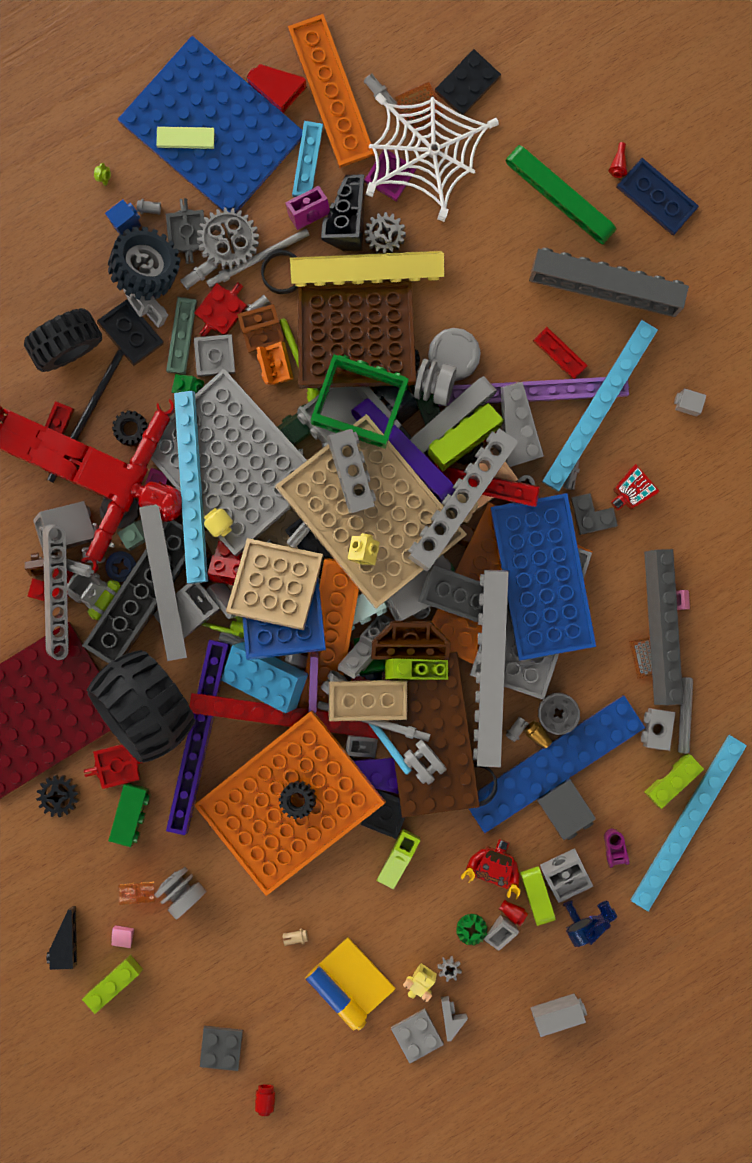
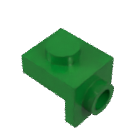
M175 374L171 393L194 391L196 394L203 388L204 381L194 376Z

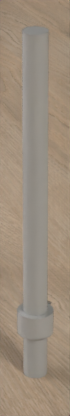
M304 229L254 255L252 260L247 259V265L241 262L240 268H237L235 265L232 267V270L230 268L228 270H221L218 272V275L206 281L209 288L221 281H228L231 276L260 262L272 252L282 250L309 236V232L307 229Z
M319 701L317 708L329 711V703ZM385 720L361 721L404 734L405 737L411 739L417 738L429 742L431 734L416 730L415 727H405Z

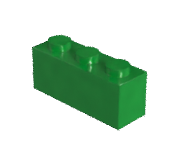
M131 783L124 784L110 832L109 842L127 847H132L134 843H138L140 837L138 828L140 824H143L146 813H143L145 805L148 806L151 794H148L149 788Z

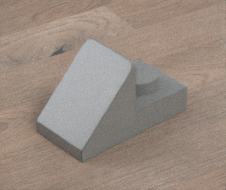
M449 996L441 997L448 1042L452 1041L468 1017L466 1013L451 1015L455 1014L454 1002H450Z

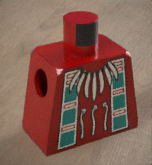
M635 464L613 489L618 496L611 501V504L616 510H620L625 504L629 509H633L660 491Z

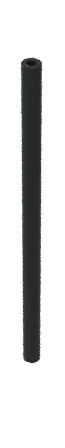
M119 349L70 438L78 440L124 356ZM50 473L47 480L54 483L57 476Z

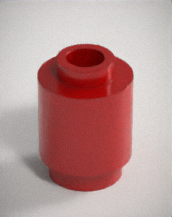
M261 1084L258 1086V1090H256L255 1111L260 1116H270V1113L274 1112L275 1107L274 1086Z

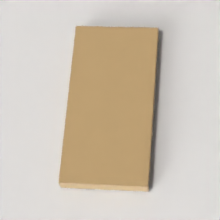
M407 680L329 681V721L407 720Z

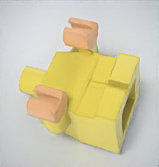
M421 963L413 976H408L403 984L404 987L407 986V989L410 990L408 996L414 999L418 995L423 1000L426 999L425 1002H428L432 997L430 988L434 985L437 974Z

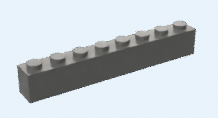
M673 549L646 551L644 556L654 705L683 704Z

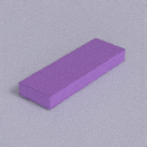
M317 651L310 654L309 712L313 710L315 713L317 712Z

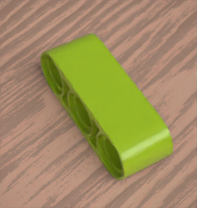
M539 866L520 872L536 925L539 926L555 921L553 908Z

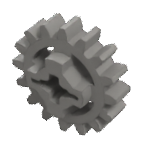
M385 212L384 217H381L378 213L377 219L370 218L372 224H366L368 230H365V236H369L366 238V243L371 242L369 248L373 249L375 247L377 254L380 250L383 253H386V251L393 253L394 248L399 250V244H404L402 237L406 236V232L403 231L405 226L404 224L399 225L401 219L395 220L394 214L388 217L387 212ZM378 225L377 231L373 233L374 228ZM382 228L385 231V233L388 234V239L384 234H382ZM398 234L396 240L392 242V238Z

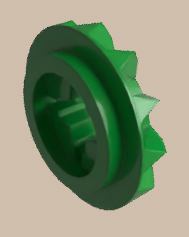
M467 914L458 921L456 932L460 941L466 945L475 946L483 942L485 936H487V925L479 915ZM474 924L478 932H473L469 937V931L466 928H471Z

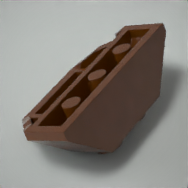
M391 621L372 641L371 659L449 660L450 641L432 621Z

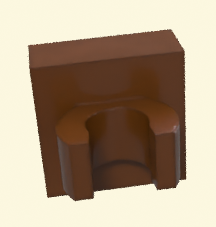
M39 553L31 554V561L25 562V570L30 576L44 574V559L39 557Z

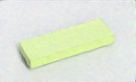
M157 127V148L214 149V128Z

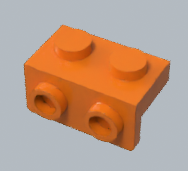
M285 342L256 348L258 353L257 360L261 365V376L265 384L275 386L294 379Z

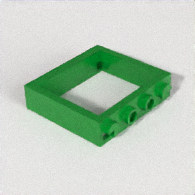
M333 354L310 419L311 425L335 433L352 429L353 432L357 433L359 441L386 449L409 379L398 372H395V374L387 372V369L376 366V368L369 366L367 362L362 360L356 362L350 360L346 355L338 356ZM337 368L400 388L384 435L321 415Z

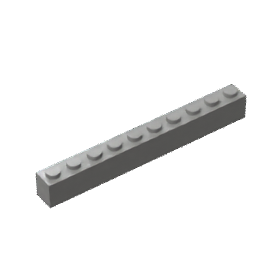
M484 570V574H480V586H483V594H479V605L483 606V612L479 613L478 625H482V633H478V644L481 645V652H477V664H480V672H476V683H480V690L476 691L475 703H479V710H475V722H478V729H474V741L478 742L477 749H473V760H477V766L501 767L508 570Z

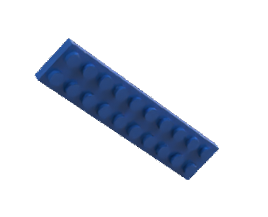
M623 695L578 724L571 732L552 741L551 745L546 749H540L497 777L498 786L494 798L484 806L470 808L469 810L483 832L486 833L645 729V726ZM494 780L478 790L479 802L485 800L491 794Z

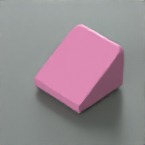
M676 591L677 610L690 609L689 591Z
M114 926L111 945L131 948L134 928Z

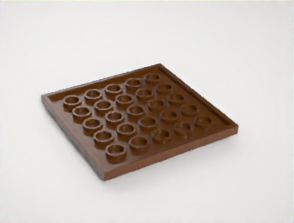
M412 282L345 283L342 285L326 284L322 286L307 284V286L298 287L299 389L322 388L333 354L338 356L346 355L350 360L356 362L362 360L367 362L369 366L375 368L380 366L393 374L398 372L409 379L408 385H416ZM337 368L331 388L393 385Z

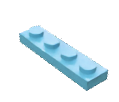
M304 121L292 192L293 197L313 189L323 131V124Z

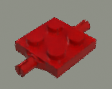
M239 282L236 283L231 291L216 283L194 312L205 323V326L199 332L201 336L206 337L211 329L218 331L222 335H227L238 321L237 314L243 313L246 310L247 304L237 296L243 288Z
M122 744L93 751L95 765L93 768L84 769V773H87L84 774L85 777L97 775L102 789L141 779L138 770L141 763Z

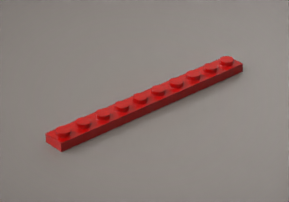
M191 693L189 703L190 709L195 714L289 727L309 713V709L296 708L288 713H284L266 703ZM317 710L315 713L332 733L379 739L368 723L361 721H329V712Z

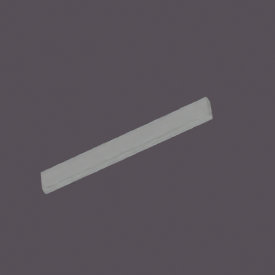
M157 505L139 507L167 661L187 658L160 509Z

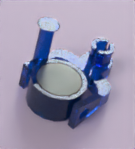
M573 900L563 904L574 922L566 927V933L574 947H580L588 943L592 945L611 927L610 922L618 917L614 908H611L607 900L597 905L601 914L580 919L573 905Z

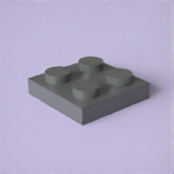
M204 1026L200 1067L238 1071L243 1030Z

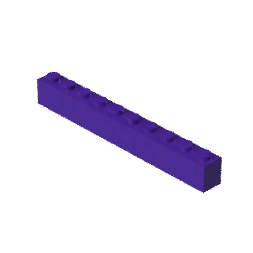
M209 640L197 694L219 697L222 684L221 678L226 666L230 644ZM193 713L196 722L187 735L167 824V832L186 835L189 831L214 716Z

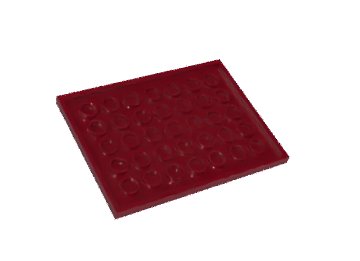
M68 622V655L64 659L56 660L47 653L46 636L0 663V799L111 731L94 707L87 692L88 686L100 670L87 649L82 646L83 642L70 622ZM60 627L53 631V635L60 632ZM60 645L54 648V654L60 651Z

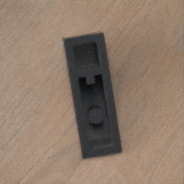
M72 906L67 910L49 952H47L46 961L49 964L50 970L73 969L77 965L76 906Z

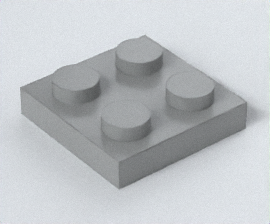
M232 334L194 338L198 377L217 375L223 369L228 374L236 373Z
M425 1008L391 1027L409 1063L444 1045Z

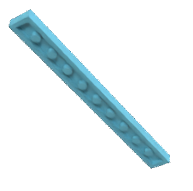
M643 320L640 321L542 483L559 492L658 329Z
M194 391L174 393L186 576L187 583L194 584L208 582L196 400Z
M730 735L727 736L630 899L633 903L646 911L650 910L747 745Z

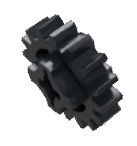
M54 775L53 780L48 777L46 778L47 783L42 782L40 784L43 789L37 790V793L41 794V796L36 798V800L42 802L38 806L39 808H46L44 814L50 811L51 817H54L56 813L58 817H62L63 812L66 815L70 814L69 808L72 810L76 808L73 803L79 802V799L75 797L80 792L75 791V788L78 786L77 784L71 785L72 778L66 781V775H62L60 779L58 775ZM51 786L50 793L46 794L48 788ZM57 793H58L59 795H60V794H61V795H65V796H63V797L60 798V799L57 798V797H56V798H55V797H51V796H53V795H55V794H57ZM70 798L68 805L64 807L65 801Z

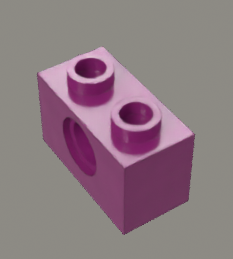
M319 186L285 202L289 218L297 230L328 215L330 211L328 199Z

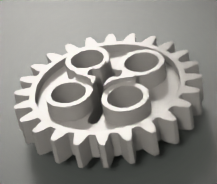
M224 207L223 213L216 209L217 215L210 212V219L204 217L205 224L200 223L201 230L197 231L199 236L197 243L200 244L199 251H203L202 256H209L208 263L214 260L215 267L219 263L222 264L223 270L226 265L232 270L234 264L237 268H240V262L247 265L246 258L252 260V254H256L257 251L255 247L259 246V242L256 241L259 239V234H255L257 227H252L254 221H248V214L242 217L241 210L235 214L234 208L231 209V212H228L226 207ZM221 224H224L226 227L228 238L231 239V246L235 252L234 254L230 250L228 239L225 238V231ZM234 224L238 226V229L232 230L229 226ZM217 230L220 234L215 236L211 232ZM243 242L245 246L238 247L236 243ZM225 248L227 249V252L220 253L218 252V249Z

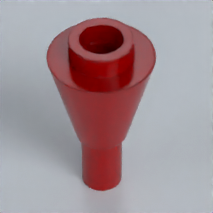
M624 142L619 143L617 154L608 170L615 178H621L627 174L626 143Z

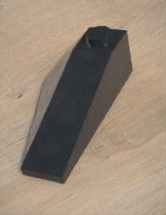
M364 174L345 175L337 191L338 195L330 206L329 214L322 223V241L342 251H362Z

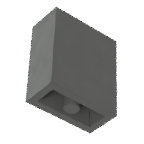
M570 779L565 780L537 799L539 805L563 840L574 838L577 835V831L582 828L584 830L589 828L596 819Z

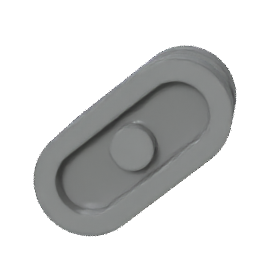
M421 739L416 743L418 750L413 753L409 749L404 754L405 759L403 761L410 769L414 768L418 772L416 776L423 784H431L435 780L432 774L435 771L442 774L447 768L425 741ZM422 756H425L431 763L428 768L420 761Z

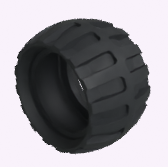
M142 650L125 654L110 662L94 677L87 688L88 696L104 722L120 743L140 763L155 760L172 751L185 739L196 722L188 702L176 684L158 662Z

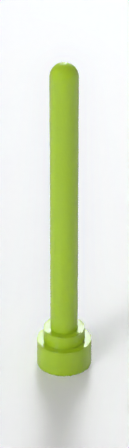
M283 318L280 320V325L299 368L298 346L287 320ZM307 388L308 402L320 394L317 388Z

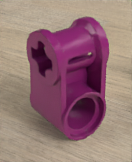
M608 829L604 834L609 868H613V865L624 863L629 865L624 836L617 829ZM614 834L618 835V840L615 843H611V836Z

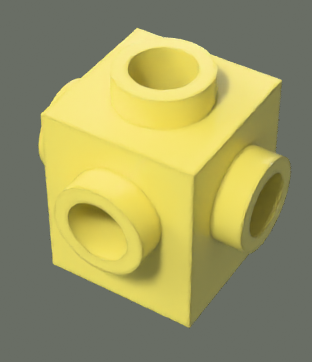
M362 533L361 536H352L348 560L361 565H375L380 542L372 539L373 536Z

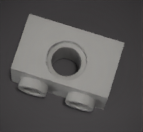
M648 708V712L644 714L646 728L645 731H642L641 735L643 746L670 751L675 712ZM656 724L661 726V731L658 734L653 732V727Z

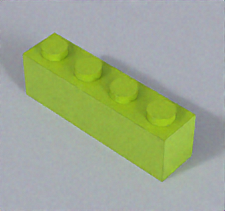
M489 403L484 407L479 406L472 416L463 418L456 428H450L445 432L444 437L440 440L435 439L429 445L428 456L442 472L487 439L492 431L495 433L502 427L503 418Z

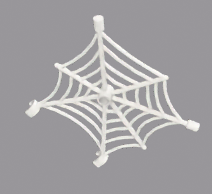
M379 93L375 99L381 105L386 106L388 119L382 137L374 144L369 145V148L373 149L375 154L376 172L373 181L369 182L365 195L373 197L375 188L379 184L392 183L412 186L425 192L441 206L437 220L444 222L449 210L447 209L448 198L453 187L467 173H475L472 167L476 147L488 128L491 129L499 125L498 119L494 118L487 121V124L473 120L446 107L435 100L434 97H431V100L415 105L389 104L387 99ZM431 103L430 107L411 114H399L394 109L416 108ZM435 103L454 115L481 126L473 128L461 124L436 110ZM431 110L430 114L419 119L406 121L403 118L420 115ZM391 111L397 120L396 132L388 143L378 145L385 138L389 130ZM435 113L458 126L472 131L463 135L456 133L436 121ZM431 117V122L425 126L413 128L410 125ZM400 120L404 124L403 136L396 146L390 145L398 135ZM435 124L458 137L450 139L441 135L435 130ZM431 126V133L422 136L418 132ZM408 128L413 133L412 140L408 146H401L406 138ZM482 131L473 146L470 165L467 166L464 164L467 145L475 133ZM435 134L447 140V142L439 145L436 142ZM415 136H417L418 142L414 147H412V144L415 141ZM431 137V143H429L426 140V138ZM468 137L461 153V162L456 160L459 142ZM421 141H422L427 147H419ZM456 142L452 158L447 155L448 148ZM446 147L444 153L440 151V149ZM376 149H383L386 158V175L377 180L379 158ZM387 149L394 150L397 159L396 170L389 173ZM398 150H404L406 156V164L401 167ZM408 151H414L417 158L409 162ZM417 151H422L425 153L419 156V153ZM438 155L443 157L439 163L437 160ZM427 156L433 158L434 165L423 158ZM445 159L449 160L450 162L439 172V167ZM418 161L426 163L435 169L436 175L424 167L413 164ZM452 163L458 165L448 173L441 183V175L444 170ZM460 167L465 169L466 171L451 184L444 201L443 187L447 179ZM406 168H418L428 172L437 180L438 188L422 176L401 171ZM394 175H408L421 179L434 188L439 194L440 200L420 186L388 179Z

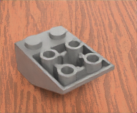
M202 583L187 584L176 593L184 638L221 610ZM157 610L153 615L160 623L159 612Z

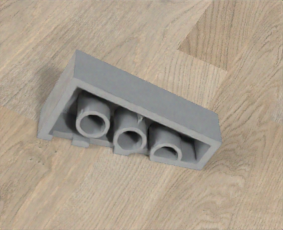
M516 382L501 387L502 430L518 441L505 462L509 467L543 457L523 382Z

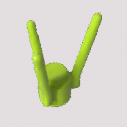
M240 616L234 617L236 621L232 620L229 628L206 622L202 624V626L209 627L212 630L229 633L240 638L244 636L243 618Z

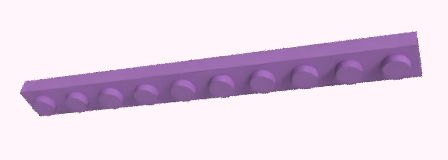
M606 377L523 382L528 402L594 398ZM628 380L617 397L629 395ZM516 382L491 383L497 392L485 404L501 403L500 388ZM471 385L453 386L447 406Z

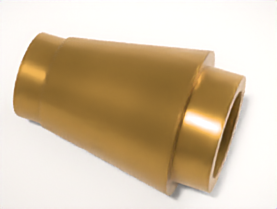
M534 720L524 729L526 736L544 749L551 745L552 740L540 722L537 723Z

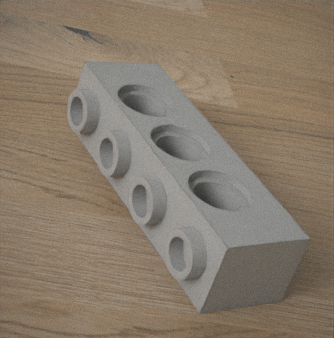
M352 429L326 436L349 513L374 507L376 497L373 489L370 490L369 488L370 476L367 470L364 471L362 463H365L362 451L359 452L357 447L359 443L357 433L353 432ZM346 445L351 448V454L348 457H345L342 453V449ZM350 465H355L357 468V473L354 476H350L348 473ZM360 484L363 488L360 495H356L353 491L354 486Z

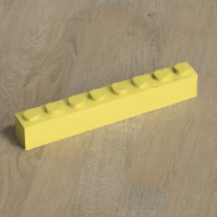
M442 251L292 257L290 258L291 283L302 287L307 286V283L322 286L326 285V282L342 285L345 284V281H352L353 284H362L364 280H371V283H382L383 279H390V282H401L405 278H409V281H420V278L427 277L428 280H439V277H444V253Z

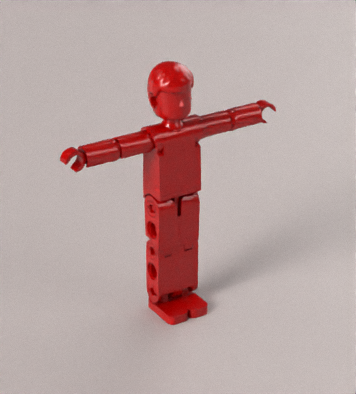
M169 399L171 407L165 412L161 410L160 405L157 403L158 411H155L148 428L143 432V438L129 464L8 409H3L0 406V422H2L0 423L1 451L111 500L107 507L108 510L99 528L95 531L94 539L86 553L88 557H84L80 561L81 563L92 561L93 574L98 570L97 561H102L125 511L128 513L134 498H138L139 507L157 505L163 522H170L181 515L182 497L178 489L165 485L160 481L159 483L151 481L145 484V486L142 485L148 472L147 466L170 421L169 416L175 411V405L171 399Z

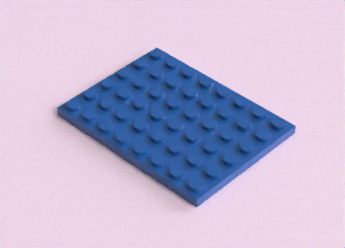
M193 36L188 39L118 118V121L219 209L224 212V207H226L227 211L231 212V209L234 208L235 214L301 141L303 132L300 127ZM157 127L214 128V149L157 148Z

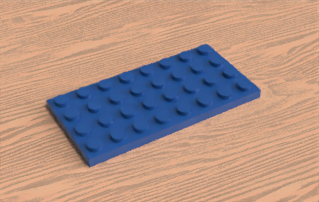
M568 493L538 498L536 507L520 503L490 507L501 569L508 570L507 601L518 660L596 647Z

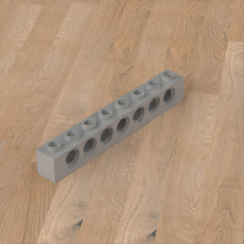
M500 428L496 433L491 432L486 439V442H488L486 448L481 447L475 455L478 458L474 464L470 462L464 473L467 475L463 480L458 479L453 486L455 492L452 496L448 494L443 500L442 504L444 507L441 512L436 510L431 518L433 521L431 526H425L420 533L422 539L419 543L414 542L408 550L411 553L408 559L425 571L432 567L517 445L518 441ZM490 448H496L499 451V455H493L490 452ZM479 464H486L488 471H482ZM468 480H476L477 487L470 486ZM457 495H464L466 497V502H459L457 499ZM447 510H452L455 513L454 519L447 517ZM436 526H441L444 529L443 535L435 532ZM424 542L432 543L433 550L427 551L423 546Z

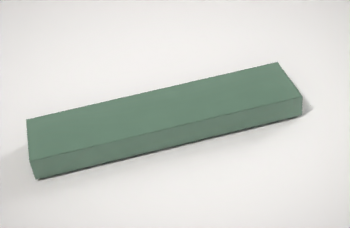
M177 298L166 369L167 373L186 375L195 319L194 312L197 306L196 299Z

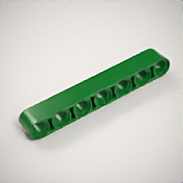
M518 145L505 159L507 165L598 243L605 244L617 230L616 226L523 146Z

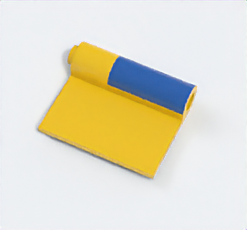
M349 937L339 944L305 977L306 981L353 1031L356 1029L358 1031L361 1030L367 1023L365 1021L367 1015L396 989Z

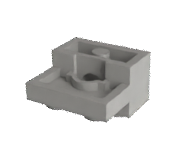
M575 848L540 864L558 903L593 887Z

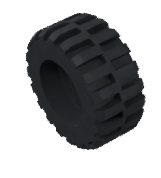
M79 308L58 315L37 327L25 338L24 347L36 368L42 372H49L63 367L93 350L102 341V333L90 312Z

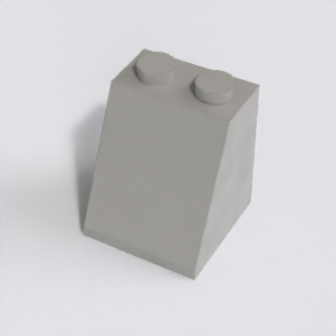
M84 501L41 511L37 514L33 522L42 551L43 530L50 524L64 529L66 549L93 541L96 529L90 521V508L85 505ZM57 529L51 532L52 539L57 537ZM54 549L51 554L57 553L58 549Z

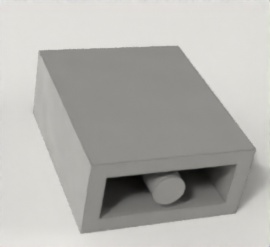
M575 994L530 1007L540 1037L586 1023L584 1018L587 1015L585 1006L581 998L577 999Z

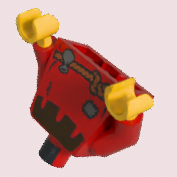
M499 839L495 849L487 846L470 857L466 871L461 875V879L468 875L470 877L468 883L472 882L476 877L505 889L510 887L507 892L508 898H510L511 892L516 893V899L520 895L518 888L520 877L518 865L514 857L506 853L509 842Z

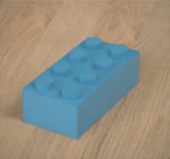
M245 642L232 645L221 681L284 713H288L297 708L308 673L276 657L247 660Z

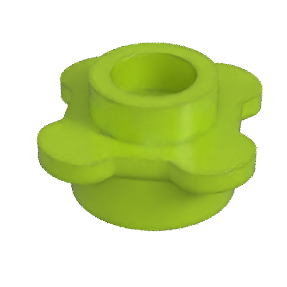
M101 163L94 170V178L96 181L102 182L103 185H107L111 177L110 168Z

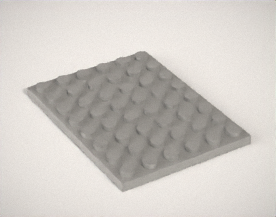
M223 369L195 394L203 515L205 517L210 511L217 508V510L224 509L233 520V524L230 526L232 531L225 537L221 535L218 537L237 557L244 551L247 538L256 540L291 508L289 503L275 488V485L307 460L228 372ZM174 413L170 417V421L157 444L151 460L176 489L181 492L176 413Z

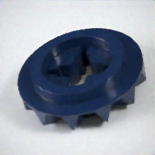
M118 551L108 557L105 569L111 579L125 582L136 562L129 553ZM123 561L124 566H126L128 570L122 569L119 573V568L114 566V564H121V562Z

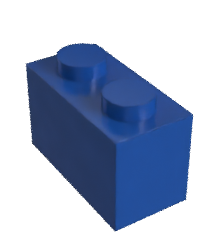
M123 199L105 213L119 234L123 235V232L127 229L131 232L133 227H141L139 222L141 217L138 215L137 210L131 203L127 204Z

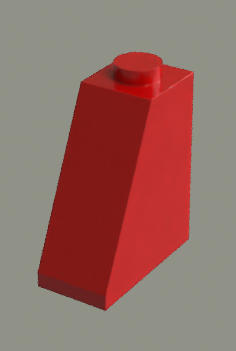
M262 64L252 68L247 75L248 84L282 113L307 88L304 77Z

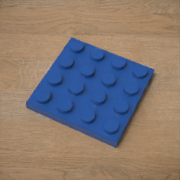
M319 577L304 630L242 617L247 660L326 650Z

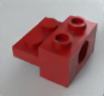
M218 541L215 555H212L207 573L212 582L234 585L243 551L236 557L222 541Z

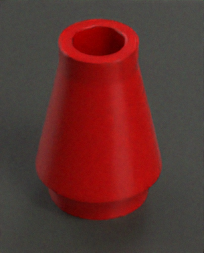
M506 900L503 901L499 908L514 925L521 926L529 914L525 911V908Z

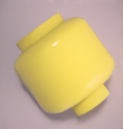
M214 508L204 517V526L212 536L218 537L221 535L225 537L232 531L230 526L233 524V520L224 509L217 510V508Z

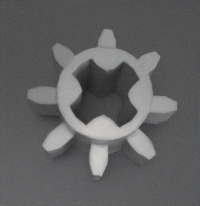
M453 956L447 960L443 957V964H438V968L442 969L439 976H445L446 982L451 978L456 981L457 973H462L461 969L457 968L460 965V961L454 962ZM450 966L451 968H453V971L450 972L446 969V967Z

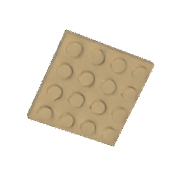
M247 538L226 609L227 614L304 630L322 565L323 554Z

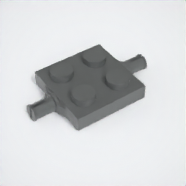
M183 198L179 200L181 210L166 214L168 242L172 240L174 243L173 249L177 248L178 252L185 253L186 264L194 263L193 252L199 250L200 245L197 243V238H199L197 231L201 230L200 223L205 224L204 210H189L188 199Z

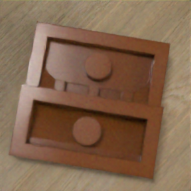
M274 304L237 314L248 353L257 351V347H267L278 342H285Z

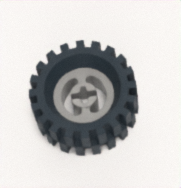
M133 227L131 232L127 229L123 232V235L120 234L114 243L108 260V273L112 274L111 280L113 283L118 282L117 288L120 291L124 288L126 290L125 294L129 297L131 293L135 294V299L140 300L141 296H145V300H151L152 296L158 299L161 294L164 296L168 289L170 290L179 271L180 257H177L179 254L178 249H173L174 243L172 240L166 241L167 236L165 234L157 235L158 230L153 229L152 232H149L148 227H142V230L139 231L138 227Z

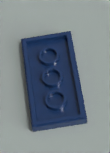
M643 158L636 163L616 187L672 236L677 233L699 207Z

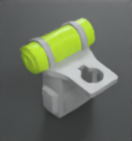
M75 573L67 584V594L74 601L84 603L89 608L87 612L92 619L100 620L121 588L120 583L115 580H109L106 583L99 579L100 575L98 573L90 575V577Z

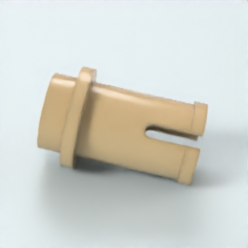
M302 928L300 931L283 933V939L291 937L290 940L283 941L285 946L308 942L307 930Z

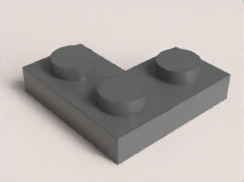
M590 493L571 498L579 535L618 526L614 508L595 512Z

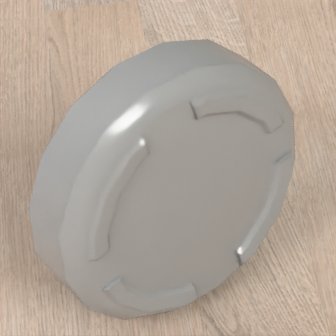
M450 328L441 331L434 337L429 347L428 359L430 360V367L433 361L437 362V371H440L443 364L456 366L455 381L466 379L474 373L479 364L481 352L479 344L472 334L464 329Z

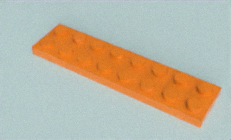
M324 14L288 26L339 168L375 156L373 149L369 148L371 144Z
M324 558L319 586L326 650L317 651V705L319 701L329 703V694L321 689L323 682L328 679L329 672L334 670L344 676V673L338 670V665L348 654L359 588L336 560ZM308 652L305 672L308 673V677L306 679L301 694L299 708L309 709L311 652Z

